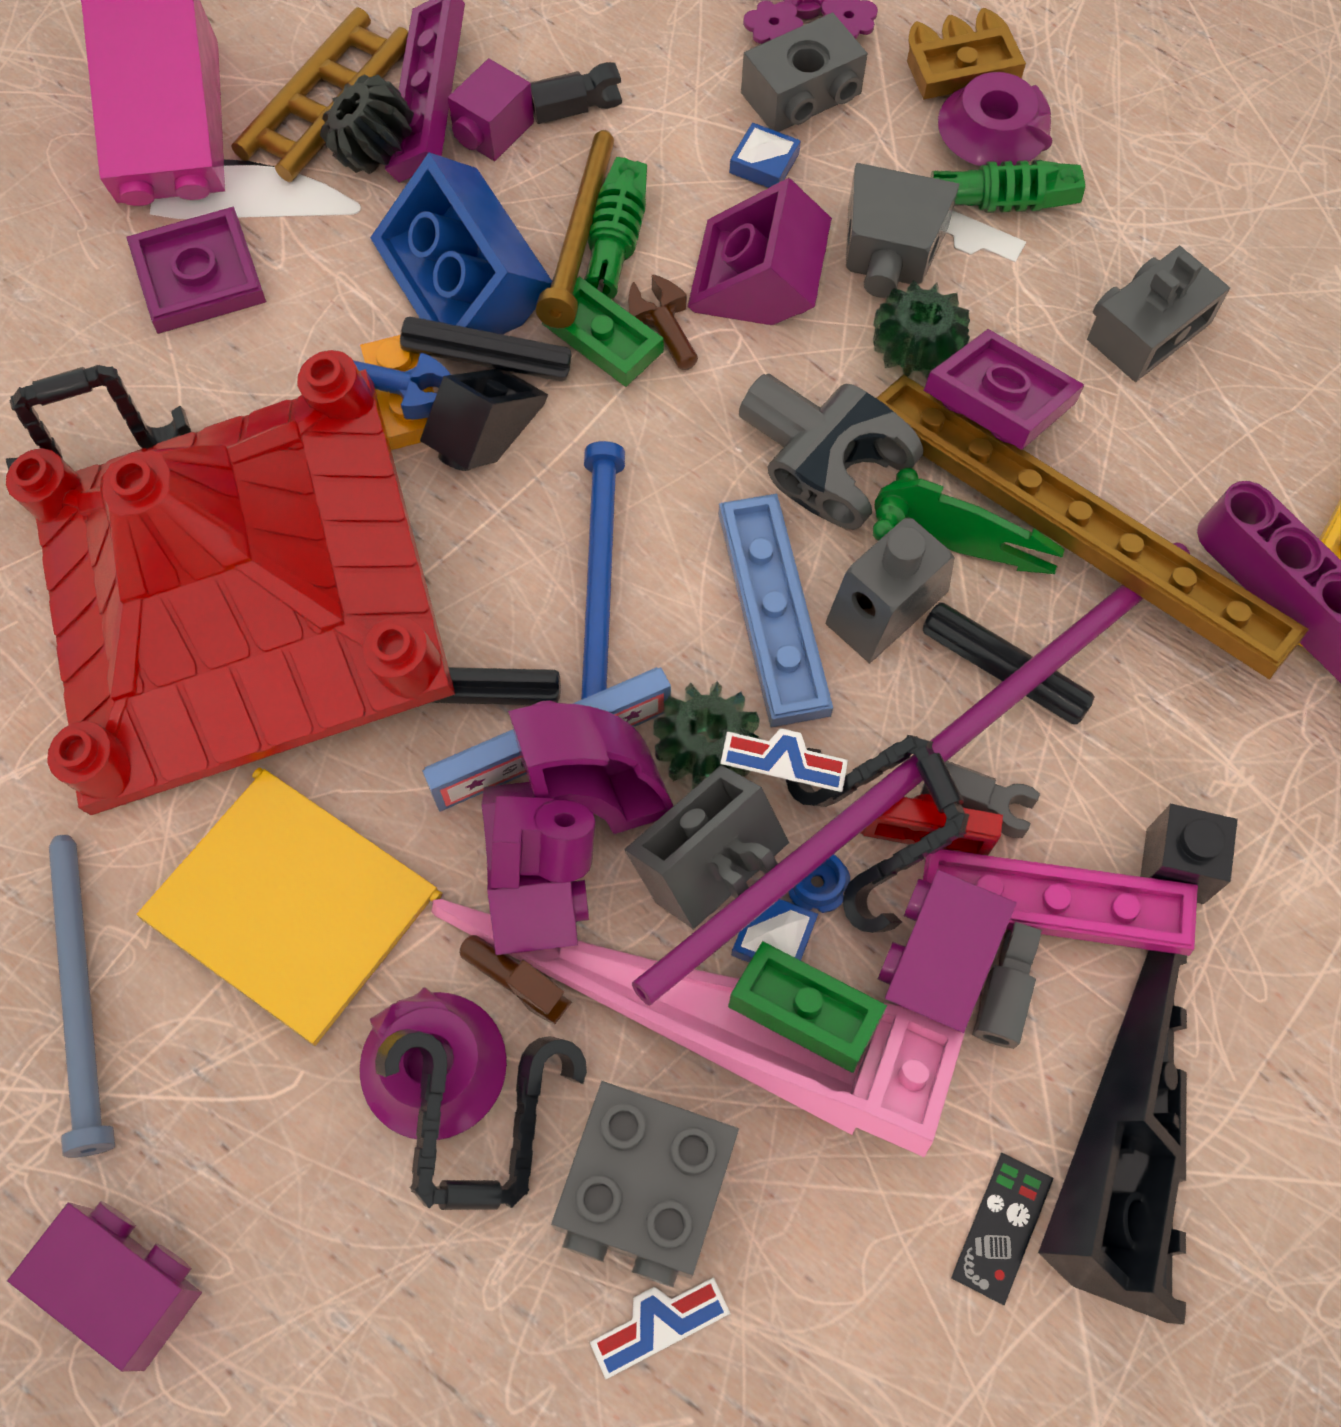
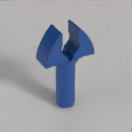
M420 353L416 367L405 372L354 361L359 371L366 369L373 381L375 390L398 394L403 398L401 408L404 418L411 420L428 418L437 393L424 392L422 390L428 387L439 388L443 376L451 375L440 362L424 353Z

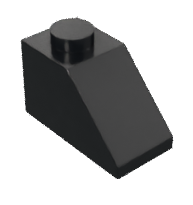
M500 369L443 376L420 441L439 452L438 458L440 461L458 470L469 471L472 468L495 463L544 406L548 394L509 371Z

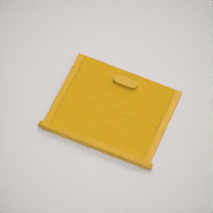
M258 767L252 774V778L255 780L136 915L302 1038L316 1046L429 902L440 899L443 893L436 886L269 771Z

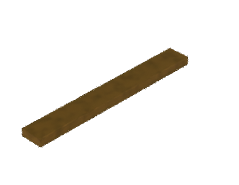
M903 374L877 397L878 400L892 409L916 432L923 446L924 457L1270 680L1309 630L1030 453L1019 449L1013 444L1000 441L993 436L991 431L963 414L949 410L940 400L923 391V386Z

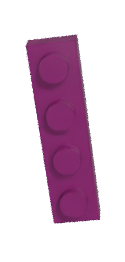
M429 0L412 9L398 89L401 96L407 101L408 107L414 113L412 122L409 124L412 132L409 137L402 141L400 145L402 151L395 152L390 157L389 164L385 165V170L399 183L413 176L429 152L442 156L449 113L447 97L452 92L465 8L463 0Z

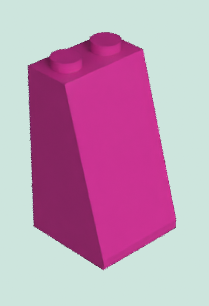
M81 0L100 180L116 203L144 206L151 204L154 199L170 197L199 200L207 197L209 193L225 191L218 41L201 1Z

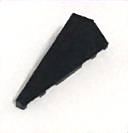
M1149 950L1038 1253L1075 1288L1166 1323L1184 1324L1186 1302L1177 1300L1172 1296V1256L1186 1254V1232L1173 1229V1217L1179 1182L1186 1181L1187 1072L1177 1069L1174 1065V1032L1187 1029V1010L1183 1007L1174 1006V995L1179 967L1187 963V955Z

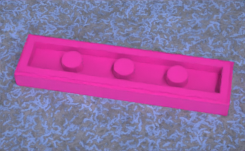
M943 849L925 857L923 880L932 884L937 870H940L1017 902L1006 929L1012 930L1014 922H1018L1042 930L1041 934L1187 956H1190L1195 949L1197 884Z

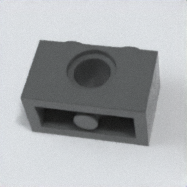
M832 12L745 51L743 54L741 94L769 129L780 132L793 125L802 124L812 116L838 104H845L855 96L860 95L868 53Z

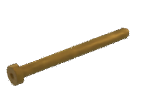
M601 130L593 137L551 288L543 290L537 301V317L544 324L553 328L568 327L574 322L578 302L573 296V291L592 225L598 194L604 182L614 145V138L607 130Z

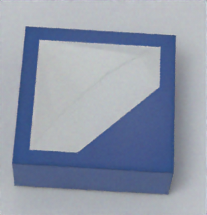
M752 122L730 159L729 173L769 188L785 180L799 155L801 140Z
M779 899L739 932L731 956L750 963L760 944L764 941L801 961L818 913Z

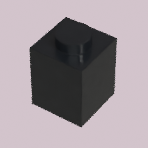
M1170 803L1147 828L1140 877L1197 884V903L1205 904L1231 882L1238 819Z

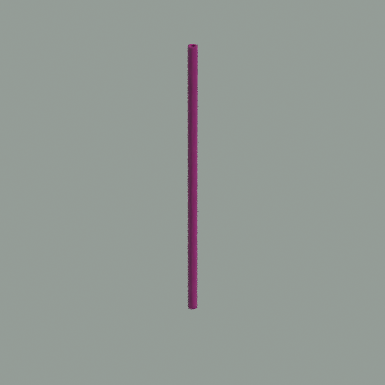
M1178 542L1173 543L1177 547L1181 548L1182 550L1190 554L1187 547ZM1121 585L931 739L934 752L940 753L944 762L948 761L1144 598ZM916 755L910 756V758L905 760L634 980L632 987L638 997L645 1004L652 1005L920 784L923 779L916 767L918 762Z

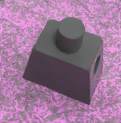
M856 163L848 205L846 267L851 272L866 275L864 288L869 294L878 298H887L896 293L899 282L917 285L924 281L949 227L959 183Z
M904 518L846 571L827 617L826 625L870 664L948 593L955 557L949 549L914 519ZM873 604L876 613L875 615H870L863 609H871Z

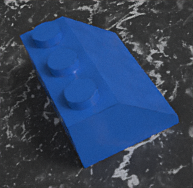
M430 152L370 237L421 319L503 335L522 326L536 309L540 293L547 288H551V278L479 170Z

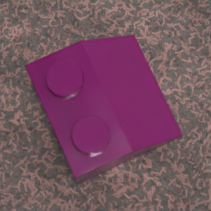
M787 178L707 220L687 307L694 313L766 325H775L814 308L832 218L791 178Z

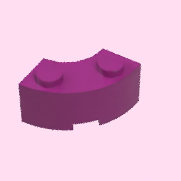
M541 701L532 706L508 711L519 753L534 797L578 802L586 806L595 815L606 820L613 834L655 822L673 807V803L645 740L634 727L620 717L591 706L556 703L554 701Z
M529 782L484 787L481 805L487 855V892L495 954L502 955L577 946L576 922L589 920L585 880L559 883L548 881L540 876L520 875L519 889L491 888L492 836L496 796L534 797Z

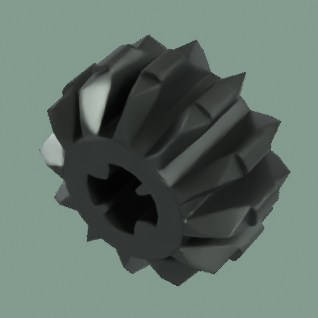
M364 74L358 77L354 85L345 84L344 90L339 97L332 98L334 103L331 109L323 114L322 119L325 124L321 128L320 136L326 142V146L333 152L332 156L343 166L351 168L355 173L365 171L370 174L377 169L380 163L388 165L390 157L395 152L402 151L400 146L402 141L409 137L412 132L409 124L412 122L414 113L408 107L407 101L401 96L399 90L391 82H386L379 75L368 77Z

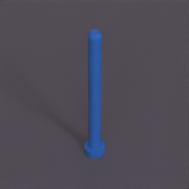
M608 441L591 443L584 450V467L592 472L581 700L607 689L616 474L625 468V449L619 444Z

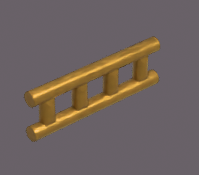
M356 7L232 143L231 147L234 153L242 160L248 161L261 148L281 158L276 164L275 170L282 179L292 182L326 143L320 136L321 128L325 124L322 117L326 111L331 109L334 103L332 101L327 107L306 97V95L321 79L344 90L345 84L354 85L358 77L364 74L368 77L379 75L383 78L405 53L408 31L403 27H398L388 39L366 29L371 24V19L363 9ZM350 46L372 55L358 73L336 63ZM290 113L312 123L297 142L275 132Z

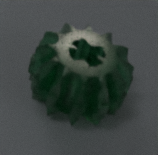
M914 280L907 287L906 292L896 288L892 289L890 295L886 298V303L880 304V308L876 310L873 322L875 327L872 340L874 351L884 354L885 369L899 365L903 367L902 372L907 377L913 371H920L928 379L930 371L968 344L970 339L968 335L970 323L969 310L958 307V292L943 296L940 294L938 282L929 290L922 289Z
M718 681L710 687L709 695H701L699 689L690 682L685 688V701L668 696V699L664 702V713L666 716L658 717L654 720L653 734L660 739L655 745L656 759L658 761L671 762L668 775L673 782L690 773L692 774V789H694L719 766L723 765L720 763L727 732L761 739L758 735L754 734L759 728V716L757 712L743 711L745 697L742 691L728 699L722 698V686ZM706 731L710 739L718 740L708 743L707 738L703 734L697 733ZM723 765L743 777L747 776L750 772L749 770Z

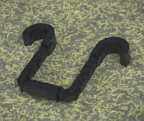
M96 364L86 369L84 367L33 381V385L23 388L19 387L15 394L10 396L11 409L16 412L18 419L24 428L28 430L35 444L39 448L54 451L62 459L60 447L54 438L51 437L43 421H40L39 415L33 406L38 404L45 406L85 394L99 386H106L111 398L116 402L120 414L126 420L129 430L141 448L148 449L160 442L191 432L186 412L181 406L171 411L173 421L170 424L159 428L147 426L140 412L137 411L133 399L128 394L127 388L118 375L117 369L113 368V366L106 367ZM5 458L8 470L17 458Z
M907 735L901 742H896L880 752L875 758L869 759L853 769L851 773L845 775L842 792L825 788L814 791L811 785L786 779L788 791L796 801L803 805L827 807L852 794L861 785H866L879 777L884 771L892 769L910 758V755H916L918 759L916 767L939 813H945L947 817L944 827H939L920 838L921 840L917 843L908 845L893 854V857L884 859L858 874L849 882L844 892V911L851 924L864 932H887L895 929L902 923L894 913H881L878 917L871 914L867 906V897L873 888L896 876L899 871L908 869L925 859L924 857L936 853L950 845L953 840L964 837V834H966L965 830L970 814L965 813L961 806L964 800L941 754L934 752L932 748L933 742L918 738V736ZM807 748L808 751L821 753L820 749Z
M413 1029L398 1030L388 1036L377 1052L375 1059L376 1074L387 1077L398 1073L401 1057L410 1048H419L423 1055L420 1086L421 1107L418 1114L417 1143L414 1149L412 1185L409 1187L411 1192L429 1209L434 1204H438L441 1210H497L500 1204H506V1206L513 1208L529 1191L528 1184L533 1155L532 1145L537 1116L536 1106L538 1104V1096L541 1093L544 1064L548 1058L557 1054L562 1061L560 1075L570 1081L584 1084L587 1070L586 1059L581 1049L573 1042L548 1036L533 1041L522 1053L516 1084L517 1108L513 1127V1147L511 1148L510 1176L503 1186H501L498 1180H442L439 1186H435L432 1179L435 1171L436 1142L439 1135L441 1117L440 1106L443 1093L445 1092L447 1055L441 1042L431 1034Z

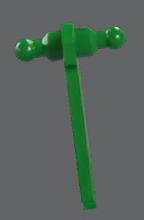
M905 467L896 474V481L881 488L875 499L874 508L878 521L873 526V536L877 541L904 518L909 517L914 519L947 549L968 556L1018 566L1016 571L1055 574L1057 565L1007 545L1004 542L1058 557H1063L1065 551L1064 548L1034 528L1030 532L979 506L942 494L944 486L919 479L917 472L912 468Z

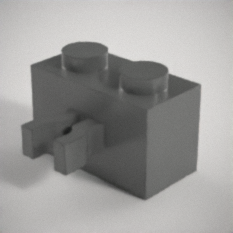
M1179 245L1161 260H1158L1156 257L1148 260L1135 274L1132 282L1124 288L1119 289L1115 286L1101 297L1093 309L1096 319L1087 340L1136 383L1213 322L1231 287Z
M721 765L624 850L654 901L694 930L731 895L737 898L749 887L746 882L760 870L766 874L778 864L774 856L789 844V841L762 787Z

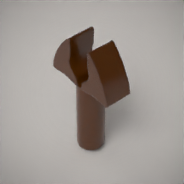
M652 274V291L657 300L660 301V306L657 307L654 303L645 301L641 297V292L635 282H633L629 291L628 312L645 325L655 327L658 334L664 338V344L679 369L687 370L692 368L698 361V355L674 317L675 313L686 310L687 294L671 281Z
M477 935L467 937L461 944L459 953L462 959L515 994L529 1011L540 1018L556 1024L572 1002L563 996L565 992L525 960L517 963L505 954L496 955L495 947Z

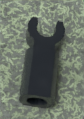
M614 62L599 64L588 74L584 75L576 71L530 82L533 113L537 124L588 112V107L595 105L599 108L609 109L622 104V97L617 87V84L621 83V77Z

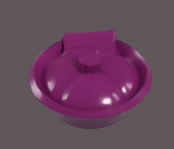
M991 72L974 78L967 86L957 90L946 99L938 116L939 132L945 144L957 156L977 166L984 165L988 161H995L998 166H1000L1002 161H1012L1013 165H1016L1018 160H1027L1029 162L1042 151L1049 149L1053 141L1050 136L1051 110L1045 95L1037 85L1031 86L1022 78L1009 73Z
M423 987L414 996L399 1000L370 1018L372 1029L365 1041L361 1054L360 1083L363 1095L371 1111L389 1129L402 1136L417 1139L418 1114L421 1107L420 1086L423 1055L419 1048H410L403 1054L399 1063L398 1073L387 1077L376 1074L375 1059L378 1049L388 1036L398 1030L413 1029L431 1034L441 1042L446 1052L447 1074L445 1092L443 1093L440 1106L441 1117L437 1140L450 1138L470 1129L493 1107L504 1084L507 1056L505 1044L497 1025L480 1006L464 997L450 993H432Z

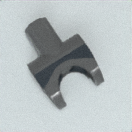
M763 374L749 388L739 408L740 418L784 447L767 467L768 474L777 488L811 513L844 529L855 530L860 528L872 514V506L868 498L854 485L856 481L847 473V468L857 463L871 462L886 468L889 465L897 470H901L905 467L913 468L923 456L922 443L910 425L886 404L852 384L841 385L819 407L771 374Z

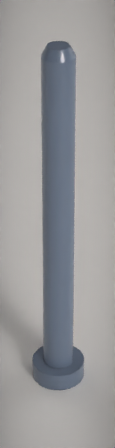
M58 835L52 839L49 845V858L72 1131L61 1136V1144L64 1157L78 1158L112 1150L115 1148L114 1128L102 1126L77 844L69 835Z

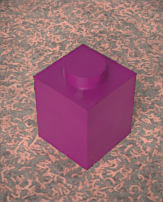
M490 58L447 97L454 137L465 148L476 150L494 162L534 123L531 83Z

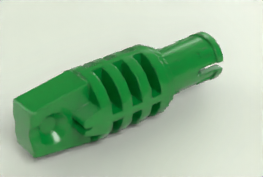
M623 157L615 158L599 191L587 240L592 253L584 280L598 289L599 281L604 279L602 293L610 299L617 295L624 261L632 256L636 249L646 209L647 164L631 161Z
M1018 160L1016 165H1013L1012 161H1002L1000 166L995 161H988L986 164L981 165L979 170L932 171L930 177L959 183L954 206L978 205L979 209L984 210L986 213H994L997 206H999L1000 212H1010L1012 206H1014L1015 211L1024 212L1027 206L1030 207L1031 211H1040L1044 208L1079 204L1082 202L1086 187L1081 165L1033 160L1031 165H1029L1027 160Z

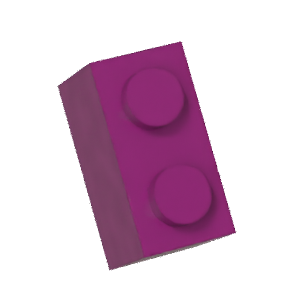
M937 870L932 884L918 879L904 913V917L916 921L907 945L905 947L892 942L878 976V980L890 985L885 999L964 1033L1017 902L940 870Z
M100 1201L95 1209L68 1202L11 1274L7 1282L121 1372L145 1371L202 1294L199 1289L185 1279L192 1268L183 1259L160 1244L156 1243L150 1252L129 1237L136 1225L107 1203Z

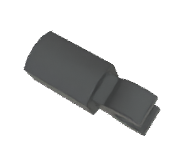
M949 761L945 762L964 800V803L961 804L963 808L1003 815L1001 833L1012 838L1024 837L1029 830L1030 822L1013 816L1009 805L1016 803L1032 809L1040 796L1037 790L1025 784H1012L1003 787L995 784L996 778ZM925 783L923 784L920 795L930 794Z
M1014 922L1012 931L1008 930L1006 932L1000 953L999 966L994 965L987 977L973 1036L988 1043L1011 1049L1020 1044L1036 978L1030 976L1029 973L1038 949L1042 930Z

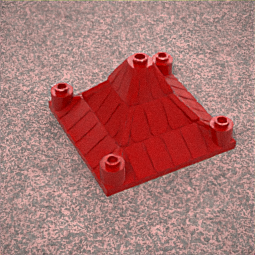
M328 350L311 356L301 366L298 373L297 387L302 395L296 399L275 403L255 410L249 415L237 416L207 426L196 433L190 432L160 442L148 449H139L110 459L104 464H95L74 471L54 451L44 448L30 450L20 455L11 464L6 474L7 490L17 502L36 518L39 542L43 553L42 561L46 587L50 597L49 606L54 635H56L60 676L64 686L63 695L68 726L64 727L53 738L48 749L47 763L51 773L59 781L76 790L78 808L87 814L94 815L455 695L375 387L366 369L359 371L352 358L344 352Z

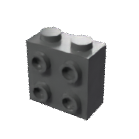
M601 1081L551 1223L556 1231L566 1234L562 1247L600 1262H604L608 1249L634 1258L636 1260L632 1273L669 1287H674L677 1275L692 1279L739 1128Z

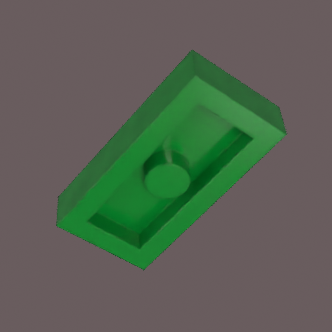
M580 276L576 280L573 296L578 302L574 322L565 328H553L542 322L543 326L625 387L664 352V338Z
M762 941L733 989L728 1007L845 1070L854 1073L883 1018L887 1005Z

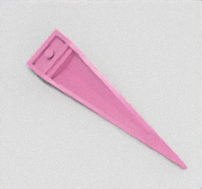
M443 899L433 900L431 912L436 917L470 935H477L494 947L490 914ZM578 941L577 946L508 954L520 961L525 960L540 972L851 1135L855 1128H859L922 1157H925L933 1143L965 1033L900 1005L884 1003L887 1007L883 1018L855 1072L851 1073L728 1007L730 995L739 981L738 978L694 969L649 1006L638 997L632 987V982L658 961L582 941Z

